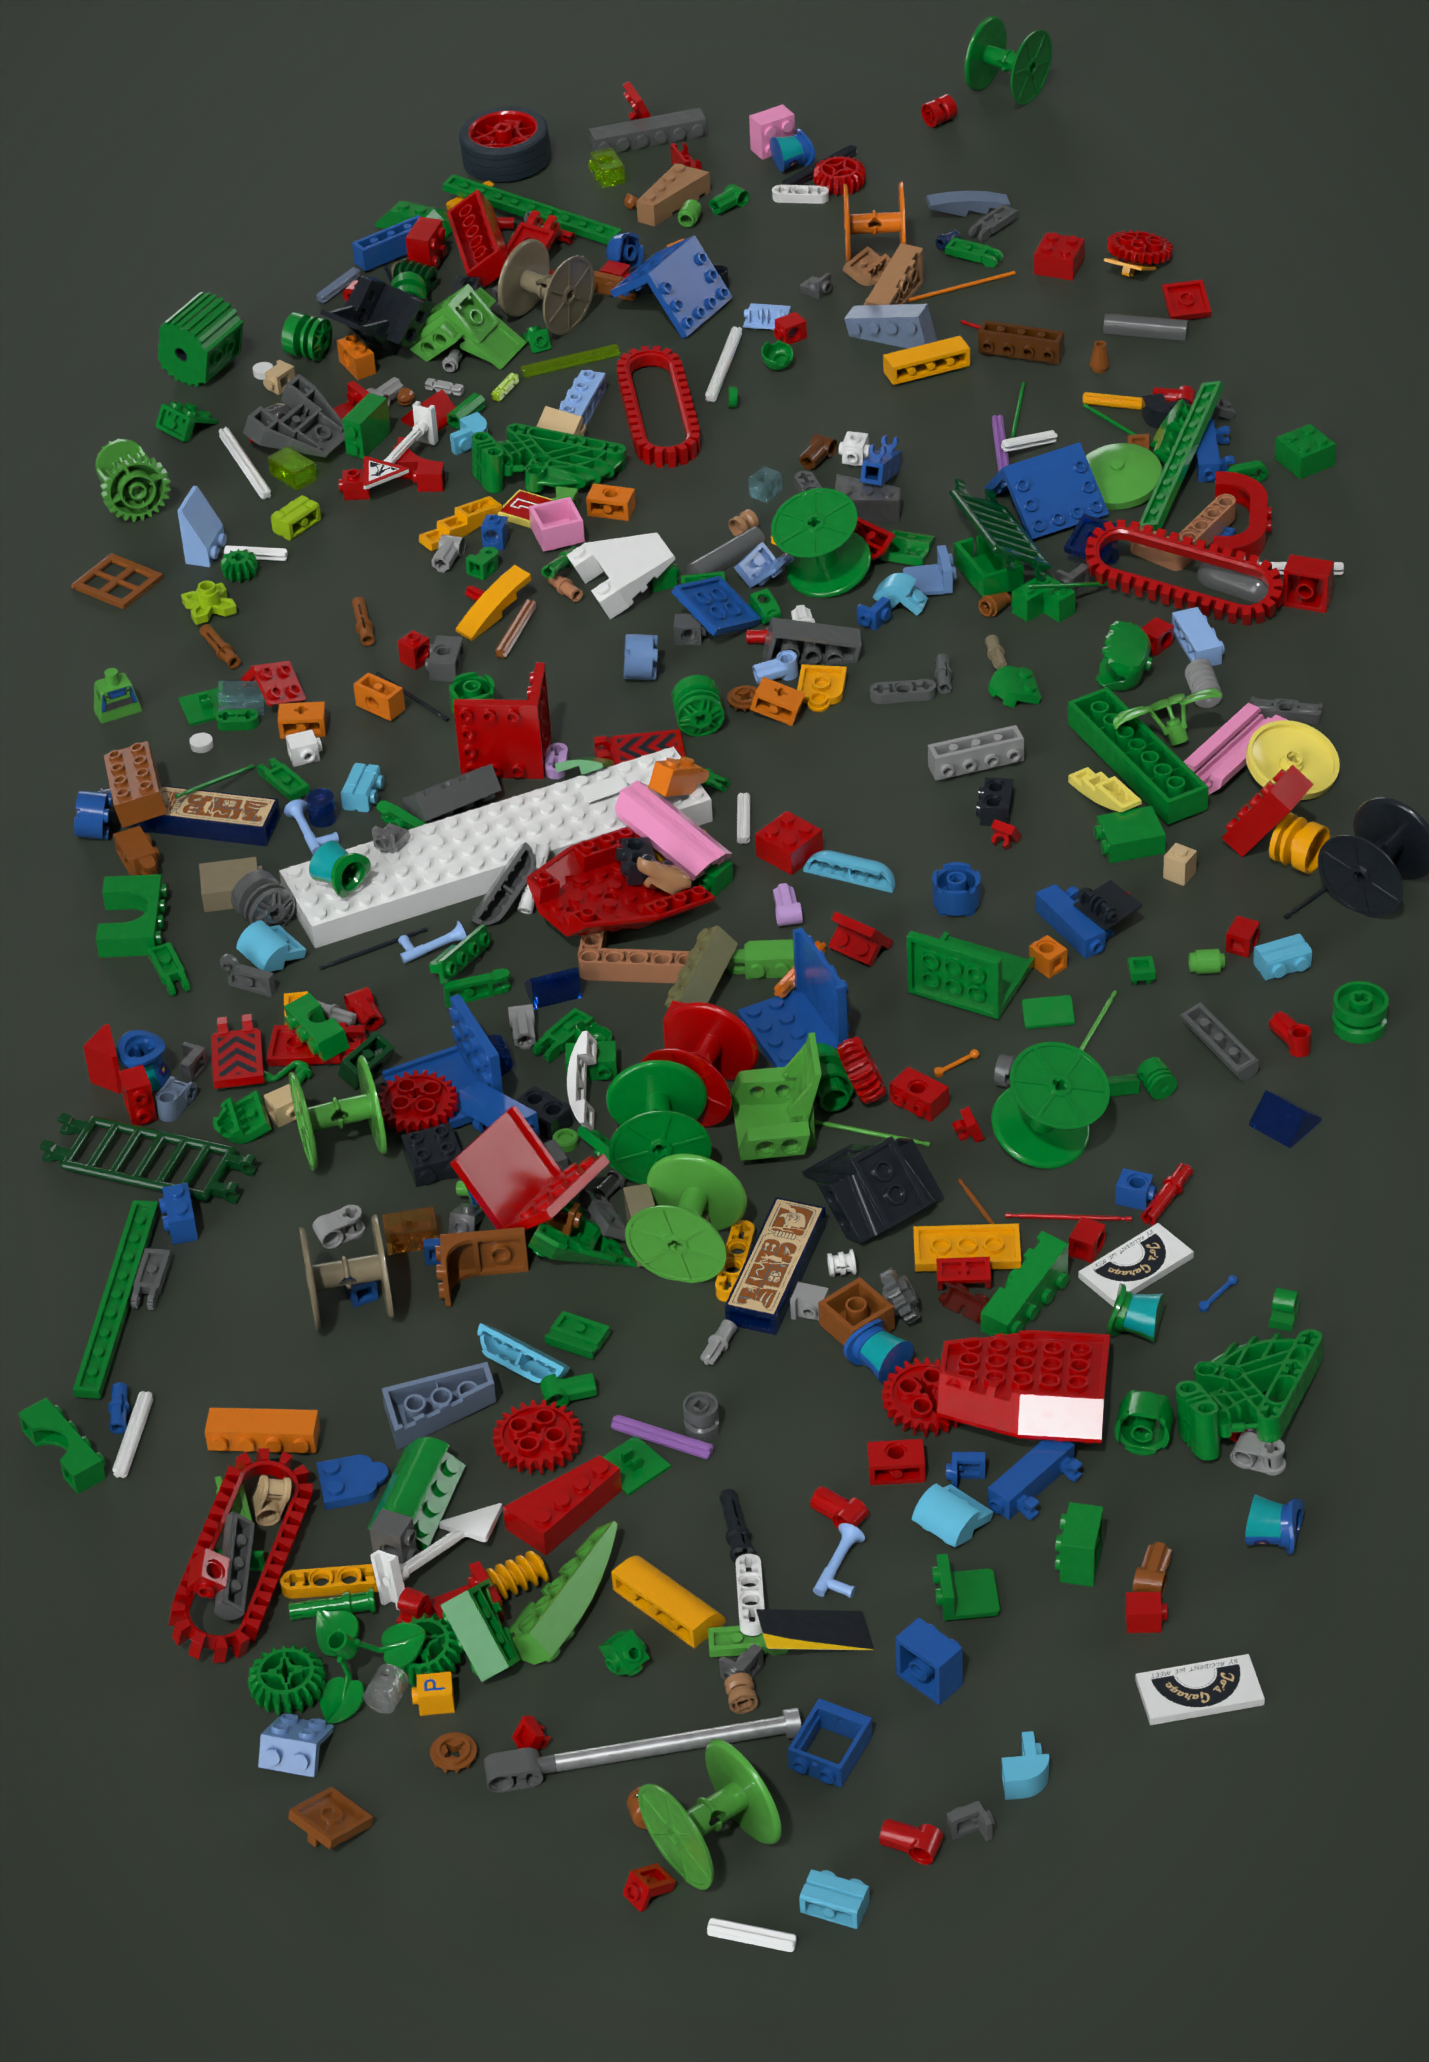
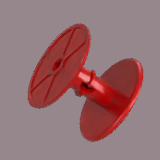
M703 1002L682 1004L670 1013L666 1021L665 1032L670 1048L653 1051L641 1062L653 1060L672 1061L685 1065L695 1071L704 1081L708 1094L705 1110L697 1121L703 1127H709L720 1123L728 1115L732 1098L726 1081L735 1080L740 1071L753 1070L759 1058L758 1045L750 1029L731 1012L719 1006Z

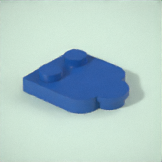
M362 1454L316 1463L325 1510L373 1500L378 1494V1487L384 1485L389 1476L388 1467L385 1464L372 1462L370 1457Z

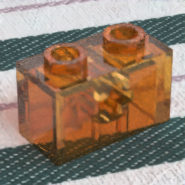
M433 1207L382 1215L388 1255L424 1249L423 1239L439 1238Z

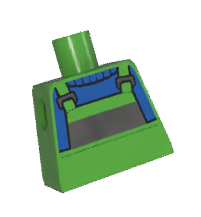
M116 668L106 669L104 672L105 678L94 683V712L100 723L103 724L142 712L133 686L126 674H118Z

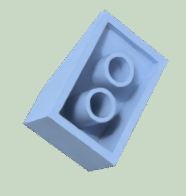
M193 486L177 510L185 562L190 565L211 567L214 560L218 558L222 547L226 545L227 535L224 534L222 522L198 486Z

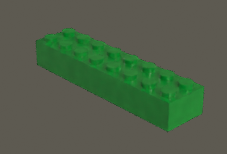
M1108 687L1068 702L1067 724L1148 806L1153 807L1155 813L1167 825L1208 809L1209 787L1138 717L1122 723L1115 730L1113 725L1114 717L1129 708Z

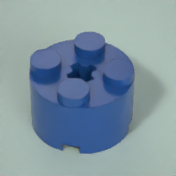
M95 791L78 792L75 808L77 809V815L74 818L75 836L109 840L110 826L107 825L113 823L114 811L109 809L113 804L111 793Z
M951 862L943 865V869L939 871L936 869L932 875V902L939 915L972 916L975 914L981 902V876L977 869L975 872L971 869V865L967 863Z

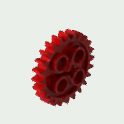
M1122 230L1121 233L1115 232V234H1111L1108 237L1107 250H1109V253H1112V256H1118V259L1124 258L1126 262L1131 261L1142 265L1148 263L1151 265L1152 262L1159 264V262L1165 263V260L1169 261V258L1172 257L1173 245L1167 241V238H1162L1161 235L1155 236V233L1149 234L1147 231L1140 232L1139 230L1136 232L1131 230L1125 232Z
M414 1070L413 1075H409L405 1071L404 1077L401 1078L394 1075L395 1081L387 1080V1086H381V1093H377L384 1124L388 1123V1129L396 1126L397 1133L403 1129H406L408 1134L412 1130L420 1131L439 1126V1123L448 1124L447 1118H454V1111L458 1110L456 1087L452 1086L451 1080L446 1081L445 1075L437 1078V1072L428 1075L427 1070H424L422 1074H418V1071Z
M926 1357L924 1363H920L915 1358L914 1365L904 1361V1369L896 1366L895 1374L889 1373L888 1381H884L882 1390L883 1409H887L888 1418L894 1417V1425L903 1423L902 1431L913 1428V1435H916L921 1430L924 1437H927L929 1431H933L934 1435L938 1436L939 1429L949 1433L950 1425L954 1428L958 1427L957 1421L937 1416L940 1359H937L934 1364H930L928 1357Z
M532 1400L531 1406H526L521 1402V1409L518 1410L512 1406L511 1415L503 1413V1420H497V1428H493V1445L496 1456L500 1455L502 1463L508 1461V1468L510 1469L517 1465L518 1472L528 1468L529 1474H532L534 1469H538L540 1474H543L544 1468L547 1467L554 1472V1465L557 1464L564 1467V1459L572 1461V1453L578 1454V1446L582 1445V1430L579 1425V1419L574 1418L573 1411L567 1412L565 1405L557 1409L555 1401L550 1406L546 1405V1400H543L540 1405H536V1402Z

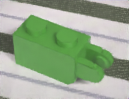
M793 939L748 941L744 944V949H735L726 966V972L733 975L745 974L746 979L783 978L794 966Z

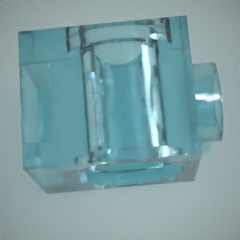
M766 466L749 478V496L762 502H769L782 491V474Z

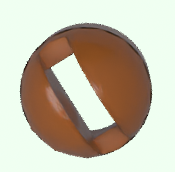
M627 193L624 199L625 207L630 210L636 209L638 198Z
M401 388L397 394L398 403L402 406H409L415 398L414 392L408 388Z

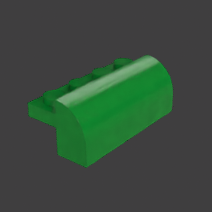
M421 1437L405 1447L367 1527L368 1530H370L369 1528L381 1509L412 1517L414 1530L416 1531V1547L422 1551L429 1547L466 1466L447 1452L449 1444L436 1438Z

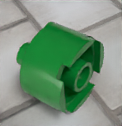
M477 672L463 673L453 679V684L449 685L453 715L454 699H496L494 680L486 674L483 677L478 676Z
M1129 1391L1119 1406L1114 1429L1116 1440L1118 1442L1120 1440L1125 1445L1127 1451L1137 1455H1152L1156 1453V1450L1162 1447L1164 1449L1168 1445L1174 1419V1412L1169 1398L1152 1392Z

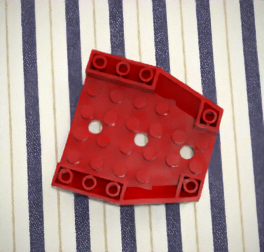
M628 827L620 828L619 830L569 846L527 876L526 879L538 913L566 937L596 934L600 931L609 930L615 932L627 928L641 929L698 909L714 901L715 896L701 885L673 895L660 888L650 889L644 888L643 885H627L625 876H621L620 862L616 861V848H620L621 838L640 837Z
M1023 1330L1019 1331V1333L1007 1335L1001 1333L985 1338L972 1337L944 1341L939 1372L937 1416L1016 1438L1055 1440L1058 1442L1101 1443L1107 1366L1111 1347L1110 1334Z

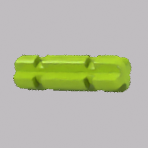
M511 372L492 391V400L500 402L519 382V375Z

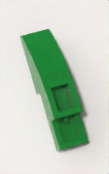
M1183 399L1179 400L1166 416L1151 443L1154 448L1153 452L1164 464L1168 460L1191 409V405L1187 404Z

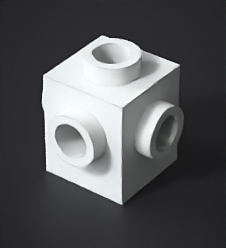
M847 431L844 441L839 444V455H842V464L862 466L863 460L870 456L868 433Z

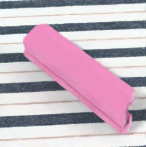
M1247 703L1193 752L1184 763L1209 787V795L1220 789L1247 764L1246 748L1251 736L1258 728L1273 721L1287 719L1278 715L1264 719V716L1259 714L1261 712L1260 707Z
M637 780L631 786L625 787L620 791L614 808L617 817L640 837H649L652 847L676 866L682 868L693 881L704 875L706 872L704 869L709 868L710 864L714 865L717 863L720 865L731 858L732 853L661 794L648 788L649 785Z

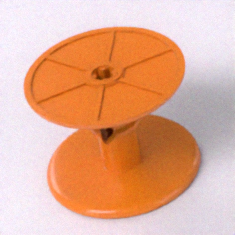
M903 181L898 185L899 212L876 213L873 210L872 213L849 214L848 186L844 184L846 263L851 260L850 234L873 233L876 236L877 233L899 232L900 244H906Z

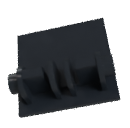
M1111 879L1094 891L1089 887H1082L1078 892L1080 900L1073 904L1074 907L1104 931H1107L1143 907L1141 903Z

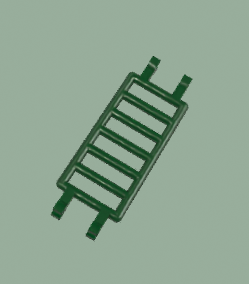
M956 478L954 481L956 488L955 490H950L949 494L992 552L1000 554L1003 558L1005 569L1014 572V561L1018 560L1030 564L1035 570V578L1044 582L1046 579L1044 572L1046 569H1051V564H1049L1048 560L1008 508L997 502L994 490L986 488L984 491L986 497L982 499L970 495L965 489V481Z
M61 1113L57 1119L58 1123L63 1124L60 1134L70 1135L75 1133L79 1134L70 1149L57 1146L52 1141L45 1139L39 1146L40 1150L45 1151L42 1161H61L60 1167L64 1170L163 1192L162 1187L175 1185L166 1183L188 1147L200 1150L179 1183H188V1187H190L210 1153L221 1154L223 1157L202 1190L189 1188L190 1198L199 1201H207L210 1196L224 1198L228 1203L237 1205L241 1199V1195L236 1193L239 1184L235 1182L219 1183L227 1168L239 1170L250 1177H254L258 1171L256 1166H252L256 1156L247 1154L243 1157L236 1155L237 1150L235 1147L98 1116H92L88 1121L75 1119L67 1113ZM96 1127L108 1129L86 1164L74 1162ZM118 1132L131 1134L109 1169L96 1167ZM141 1137L154 1139L132 1175L120 1172ZM165 1142L176 1144V1148L155 1180L144 1178L143 1175Z

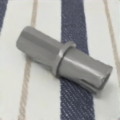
M318 1001L321 1004L326 1020L333 1017L339 1023L347 1022L348 1026L356 1024L357 1015L355 1013L340 1009V1006L337 1004L329 1005Z
M723 1320L716 1333L709 1337V1344L700 1356L706 1366L714 1365L720 1354L728 1349V1342L737 1330V1326L732 1321Z

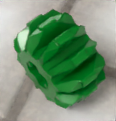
M238 549L237 551L230 550L229 554L223 555L220 566L226 580H231V583L235 581L241 583L244 580L249 581V578L256 576L258 561H256L254 552H248L247 549L243 551Z

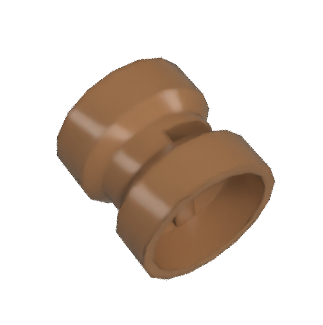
M746 509L739 516L729 520V529L736 537L753 526L758 527V517L752 510Z
M742 1672L730 1675L725 1680L724 1687L726 1694L729 1696L728 1703L731 1711L736 1714L753 1711L758 1705V1699L753 1690L754 1683L752 1677Z

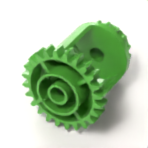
M118 438L113 442L109 441V444L106 446H102V450L98 453L95 468L102 482L100 485L103 490L101 496L111 513L114 512L117 518L122 515L125 521L130 516L133 522L136 521L137 516L143 521L145 514L151 518V511L153 510L159 513L157 506H165L162 499H169L166 492L171 490L168 485L171 481L160 462L157 463L154 457L149 459L144 449L132 440Z

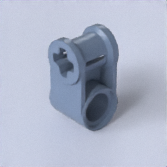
M171 1076L155 1095L158 1118L164 1122L177 1120L188 1105L194 1101L197 1095V1084L192 1081L186 1083L178 1080L175 1076Z

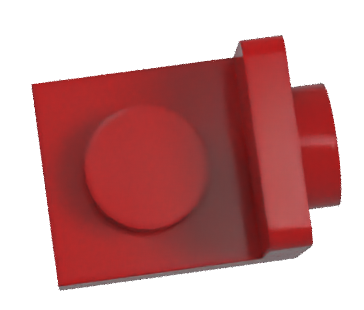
M658 1863L631 1870L623 1895L639 1912L645 1911L650 1897L673 1891L676 1881Z

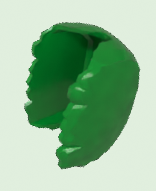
M1116 620L1110 626V631L1105 637V647L1102 648L1104 658L1100 663L1096 681L1103 688L1108 687L1110 690L1126 691L1135 688L1142 679L1145 670H1150L1153 658L1149 657L1151 643L1148 635L1138 625Z

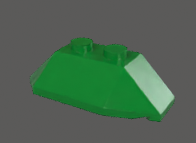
M399 201L375 223V227L386 229L420 215L421 217L442 220L443 228H445L444 242L453 234L445 209L412 201Z

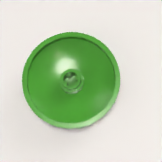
M1110 444L1086 455L1108 510L1128 509L1149 500L1162 473L1161 463L1157 456L1150 450L1135 444Z

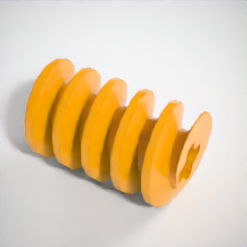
M527 1551L525 1557L522 1555L516 1556L515 1562L511 1559L506 1560L505 1566L497 1564L495 1571L491 1568L485 1570L497 1593L504 1600L508 1599L507 1590H511L515 1596L518 1595L517 1586L519 1585L524 1591H528V1581H531L535 1587L539 1586L538 1577H541L544 1582H549L543 1560L533 1551Z

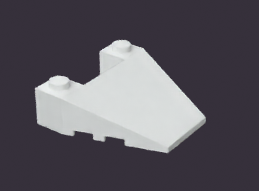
M658 533L588 542L567 554L568 559L585 584L603 572L609 578L591 591L610 620L629 608L634 603L632 599L639 592L643 593L648 588L646 584L653 577L658 578L676 559Z

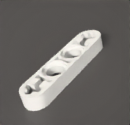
M743 1554L736 1559L739 1626L743 1634L756 1636L762 1633L756 1610L764 1609L761 1560L757 1555ZM750 1567L752 1572H746V1568ZM756 1584V1586L753 1587H745L743 1585ZM747 1602L757 1603L756 1605H745ZM749 1617H755V1622H749Z

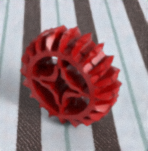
M850 156L827 157L826 160H821L820 163L816 164L813 178L815 186L827 187L829 189L830 196L833 194L837 196L844 195V184L848 186V193L853 194V191L858 192L859 189L863 188L866 180V170L862 162L857 161L856 158L851 159Z
M857 1036L849 1038L838 1045L837 1051L842 1066L860 1099L868 1104L885 1096L886 1087L874 1059L861 1038Z

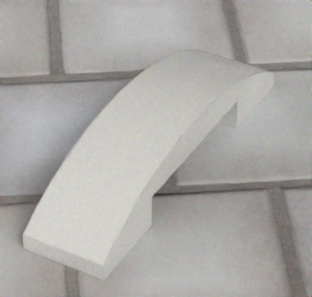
M583 1031L570 1057L567 1072V1092L569 1103L576 1119L582 1126L592 1131L594 1130L595 1109L586 1101L587 1065L596 1064L597 1041L588 1031Z

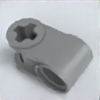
M347 1205L329 1214L321 1215L314 1221L312 1227L326 1249L336 1248L343 1243L358 1239L364 1235L366 1230L364 1223L361 1222V1208L356 1205Z
M1243 1432L1230 1454L1231 1461L1243 1469H1251L1273 1476L1283 1473L1286 1469V1461L1283 1458L1285 1453L1284 1443L1281 1440L1272 1443L1262 1442L1257 1438V1434L1253 1432Z

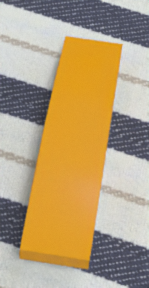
M488 496L455 507L453 516L437 521V529L419 534V543L430 551L437 550L442 534L464 537L480 527L486 515L497 514L502 509V505Z
M516 565L512 566L470 608L455 628L456 632L470 641L480 636L502 618V610L517 599L516 592L531 581V574Z

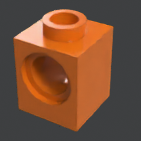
M1046 935L1029 946V957H1035V965L1033 967L1050 979L1067 968V948L1050 936Z

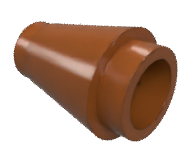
M1102 340L1094 342L1089 363L1091 370L1095 373H1104L1110 366L1106 342Z
M1007 592L983 596L978 604L979 610L982 615L993 617L1010 604L1011 597Z

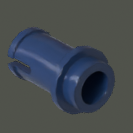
M954 229L945 235H939L936 239V246L941 250H945V246L959 232Z

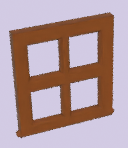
M111 553L71 584V588L121 609H126L164 577L160 572ZM111 563L126 568L116 577L102 572ZM134 572L148 577L140 586L124 581ZM95 576L110 581L100 590L86 585ZM118 585L133 590L123 599L108 594Z

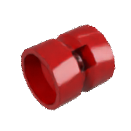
M948 94L929 101L921 107L922 118L929 127H935L955 118L958 112L954 99Z

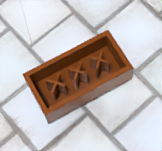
M148 741L135 743L130 747L113 750L103 755L114 808L122 828L167 814L157 763Z

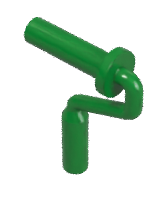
M295 1060L274 1076L264 1071V1081H278L295 1068L301 1085L304 1079H310L312 1071L309 1069L308 1063Z

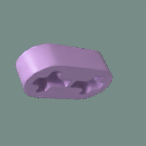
M553 743L547 748L545 772L546 776L550 779H560L566 774L567 770L557 773L556 768H554L555 763L568 760V748L565 744Z

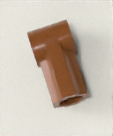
M1155 1542L1152 1545H1148L1142 1566H1138L1136 1569L1133 1592H1161V1597L1163 1596L1167 1570L1172 1558V1550L1166 1544Z

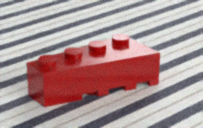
M600 1455L503 1506L505 1529L547 1556L622 1491L620 1468Z

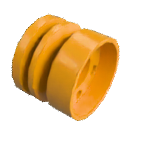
M1288 813L1277 824L1272 834L1269 856L1276 862H1281L1284 865L1291 864L1296 870L1312 874L1318 868V854L1321 847L1330 839V830L1324 825L1316 822L1308 823L1305 818Z

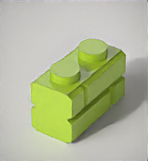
M303 495L271 515L273 532L289 541L321 520L319 504Z

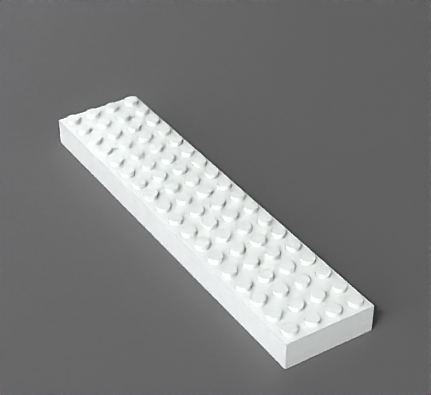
M674 747L666 748L547 787L535 789L531 792L410 829V838L394 854L374 847L373 841L346 849L348 853H359L366 856L371 862V870L365 881L346 898L339 897L335 893L333 885L312 879L309 873L310 861L279 870L281 885L293 896L295 900L294 913L315 948L481 896L488 892L510 858L524 842L530 845L533 854L535 853L537 843L549 845L551 850L548 855V862L571 845L628 827L617 817L614 809L619 793L589 803L578 788L618 774L628 787L637 780L649 785L656 761H663L666 758L680 759L681 756ZM697 784L696 790L692 794L663 796L698 826L713 821L712 801L701 784Z

